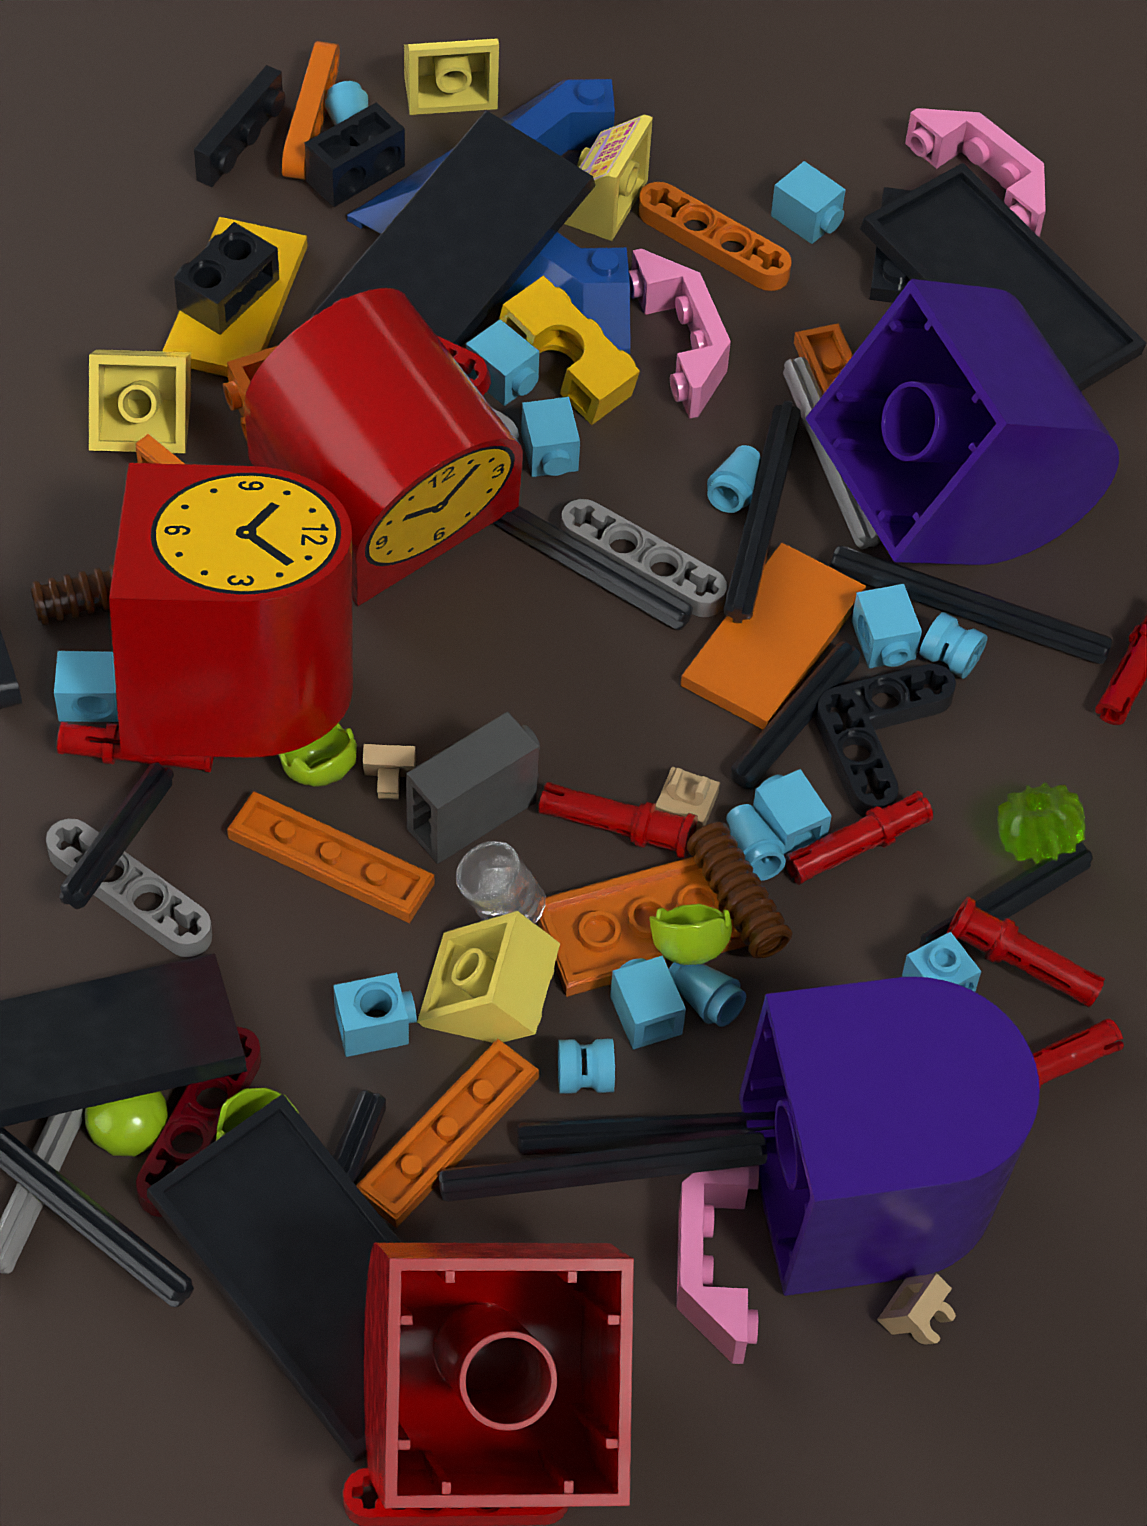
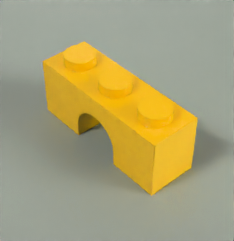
M544 275L503 304L499 320L501 319L538 349L539 353L548 350L560 351L574 361V364L567 368L560 394L563 397H569L571 405L591 425L632 396L640 370L636 367L631 356L625 351L619 350L604 335L601 327L594 320L587 319L572 304L568 294L563 289L555 287Z

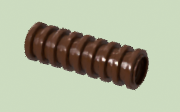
M114 564L109 565L108 571L102 572L100 567L94 568V574L87 575L85 571L78 572V577L71 578L70 574L63 575V580L57 582L54 577L48 578V584L41 585L39 581H33L31 594L38 621H41L42 625L49 624V619L55 617L60 622L64 621V616L69 614L74 619L79 618V612L86 611L88 615L95 614V609L102 608L103 612L110 611L109 596Z
M722 822L707 824L690 837L687 842V850L692 856H695L694 861L699 868H702L704 878L710 881L709 886L712 891L718 894L717 899L719 903L725 907V910L729 911L730 917L733 919V926L737 932H741L740 938L744 944L749 945L748 951L752 957L760 959L777 954L787 946L793 932L788 925H784L785 919L782 914L776 912L777 906L774 901L768 899V891L764 886H761L760 878L756 873H753V867L749 861L745 860L746 856L742 849L737 848L738 843L730 835L728 826Z

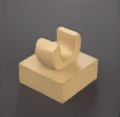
M364 744V775L378 776V799L399 800L400 777H406L407 772L416 768L415 746Z
M671 767L656 803V809L686 817L688 813L697 815V831L707 823L719 793L720 782L684 771L680 768Z
M937 1273L906 1277L877 1320L892 1335L911 1333L914 1339L921 1344H937L941 1338L932 1330L930 1320L933 1316L940 1323L951 1322L955 1319L956 1315L953 1308L944 1302L952 1288Z

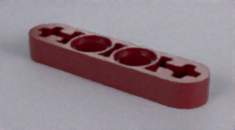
M236 1026L242 1047L246 1050L247 1072L188 1085L143 1164L136 1180L139 1203L143 1210L150 1215L162 1217L148 1199L147 1189L151 1187V1184H155L169 1174L168 1164L176 1169L216 1141L217 1125L222 1106L215 1109L204 1108L197 1102L198 1095L203 1090L214 1087L223 1090L228 1096L227 1099H229L241 1090L249 1088L261 1064L259 1039L249 1029ZM192 1132L199 1135L203 1140L201 1147L190 1154H182L174 1150L172 1142L181 1133Z

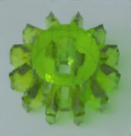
M1047 782L1035 788L1026 785L1025 791L1009 793L1008 800L998 806L999 815L997 820L1000 841L1004 844L1006 852L1014 853L1017 861H1024L1032 858L1036 864L1045 858H1052L1057 861L1059 854L1075 852L1076 844L1085 840L1084 831L1086 825L1083 805L1079 802L1078 794L1069 792L1066 785H1058L1053 788Z

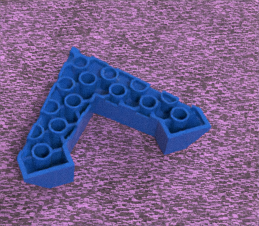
M612 79L562 80L501 119L560 156L568 150H583L585 147L591 148L600 132L614 127L615 108ZM453 149L347 214V221L360 229L366 225L381 234ZM557 232L499 302L504 304L544 275L555 287L563 289L570 297L572 304L587 319L594 320L601 327L604 335L619 350L625 351L630 355V279L627 247L579 248Z

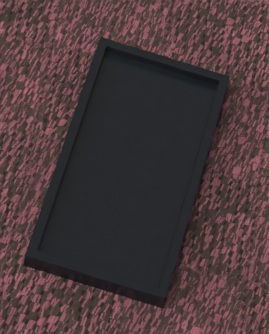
M486 110L313 315L315 316L340 299L367 290L393 288L406 295L437 336L462 346L596 186L594 178L589 173Z
M964 163L957 165L863 219L860 230L910 280L918 279L996 288L1014 295L1020 301L1080 391L1093 385L1143 353L1147 343Z
M215 953L0 1000V1128L247 1072L245 1054Z
M281 1094L147 1189V1197L350 1460L354 1462L367 1452L364 1415V1331L367 1279L371 1251L374 1243L401 1242L287 1098Z

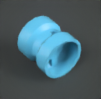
M942 612L927 631L919 654L931 662L942 661L948 665L951 673L964 679L978 662L988 637L975 628L970 630L959 626L956 618Z
M575 1039L558 1040L559 1094L577 1093L580 1088H593L597 1093H614L615 1056L613 1039H596L592 1044L580 1045ZM582 1058H585V1075H582Z

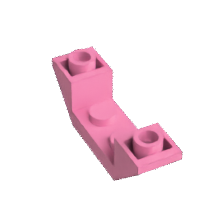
M916 108L910 113L905 144L917 156L924 158L937 169L962 152L973 164L981 167L1006 189L1004 203L1040 237L1046 211L1044 163L980 112Z
M644 249L633 250L631 270H629L631 298H638L645 315L676 308L680 323L682 325L687 324L691 332L692 350L677 353L676 372L670 375V386L675 401H682L689 419L698 417L727 373L730 338L700 272Z
M759 1165L692 1173L682 1182L679 1200L676 1308L733 1364H743L747 1344H757L758 1310L748 1309V1288L712 1287L714 1258L713 1255H703V1238H713L714 1208L745 1209L748 1189H758Z

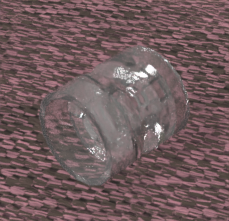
M499 841L481 843L469 850L461 859L456 871V884L461 894L471 907L476 910L482 921L519 911L534 924L541 918L546 906L545 892L519 854L510 845Z

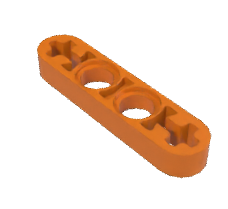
M316 41L284 146L282 157L283 177L306 180L305 142L321 134L327 113L325 108L327 91L335 85L340 59L339 44Z
M649 183L640 191L638 215L647 225L757 288L765 291H775L787 285L791 271V256L784 248L668 183ZM691 220H699L704 222L707 228L693 231L688 229L684 223ZM736 241L741 243L744 249L738 252H730L721 245L724 242Z

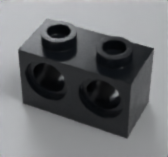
M377 102L305 142L306 181L333 207L338 206L405 167V128Z
M233 222L220 235H215L198 256L191 262L183 264L176 273L174 284L177 309L221 335L279 280L278 248Z

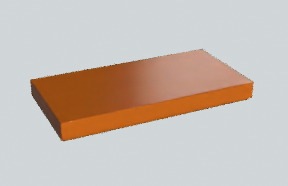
M781 543L764 566L752 618L743 620L742 623H734L733 618L726 616L682 674L680 686L764 729L792 697L852 614L856 593L865 591L866 585Z
M695 856L533 900V912L539 927L560 943L554 967L566 997L611 985L612 971L619 969L630 960L638 958L649 960L662 956L654 945L649 921L650 916L656 917L659 908L669 911L682 905L702 904L718 909L723 913L725 907L719 903L717 899L718 894H715L710 888V881H707L702 875V868L696 865L694 861ZM731 919L732 933L730 940L721 953L749 946L745 945L740 938L741 932H737L734 928L733 919ZM664 958L667 967L670 968L673 962Z

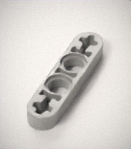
M577 499L564 507L561 519L562 531L689 603L693 607L692 614L695 616L710 617L718 614L723 609L726 600L727 582L724 576L717 570L594 501ZM585 520L591 521V525H590V524H587V523H584V524H582V523H583ZM576 522L582 525L578 527L575 526L574 523ZM618 539H626L634 543L636 549L629 553H618L610 547V544ZM658 562H667L672 564L677 571L673 575L665 577L656 575L651 571L650 567ZM706 589H710L713 591V594L706 592L703 596H699L696 594V591L702 593Z
M68 818L58 821L51 826L46 836L50 862L68 876L99 832L78 819ZM79 840L81 852L71 846L67 847L64 851L62 850L61 843L63 841L73 844ZM124 851L115 864L124 870L121 878L110 883L102 882L93 895L178 956L194 957L206 951L212 942L213 935L211 920L207 911ZM147 892L156 893L163 898L162 904L151 911L138 909L134 905V901L138 896ZM173 910L175 915V921L172 918H170ZM177 923L187 929L191 928L194 924L197 925L198 934L194 935L186 932L179 936Z

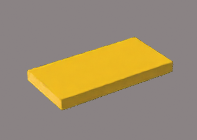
M219 217L210 240L215 235H220L233 222L239 224L278 248L279 280L221 335L179 311L163 352H191V369L228 377V361L267 349L308 247L306 235Z

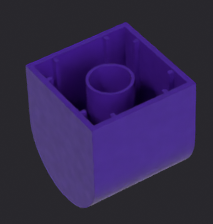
M911 279L805 418L894 562L987 565L1027 554L1060 536L1082 519L1105 494L1115 477L1119 465V449L1116 442L1020 301L1011 293L996 288Z
M899 977L765 995L739 1093V1101L744 1113L775 1111V1120H746L748 1128L775 1126V1129L755 1132L763 1133L767 1143V1163L759 1165L758 1184L784 1296L903 1280L906 1277L932 1274L959 1261L982 1238L1036 1118L1040 1093L1036 1063L1024 1036L1011 1019L985 997L958 984L928 977Z

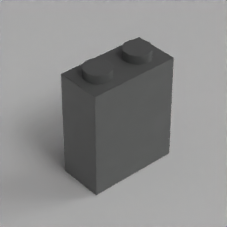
M507 711L406 773L407 829L437 864L536 803L540 743L531 728L527 725L520 726Z

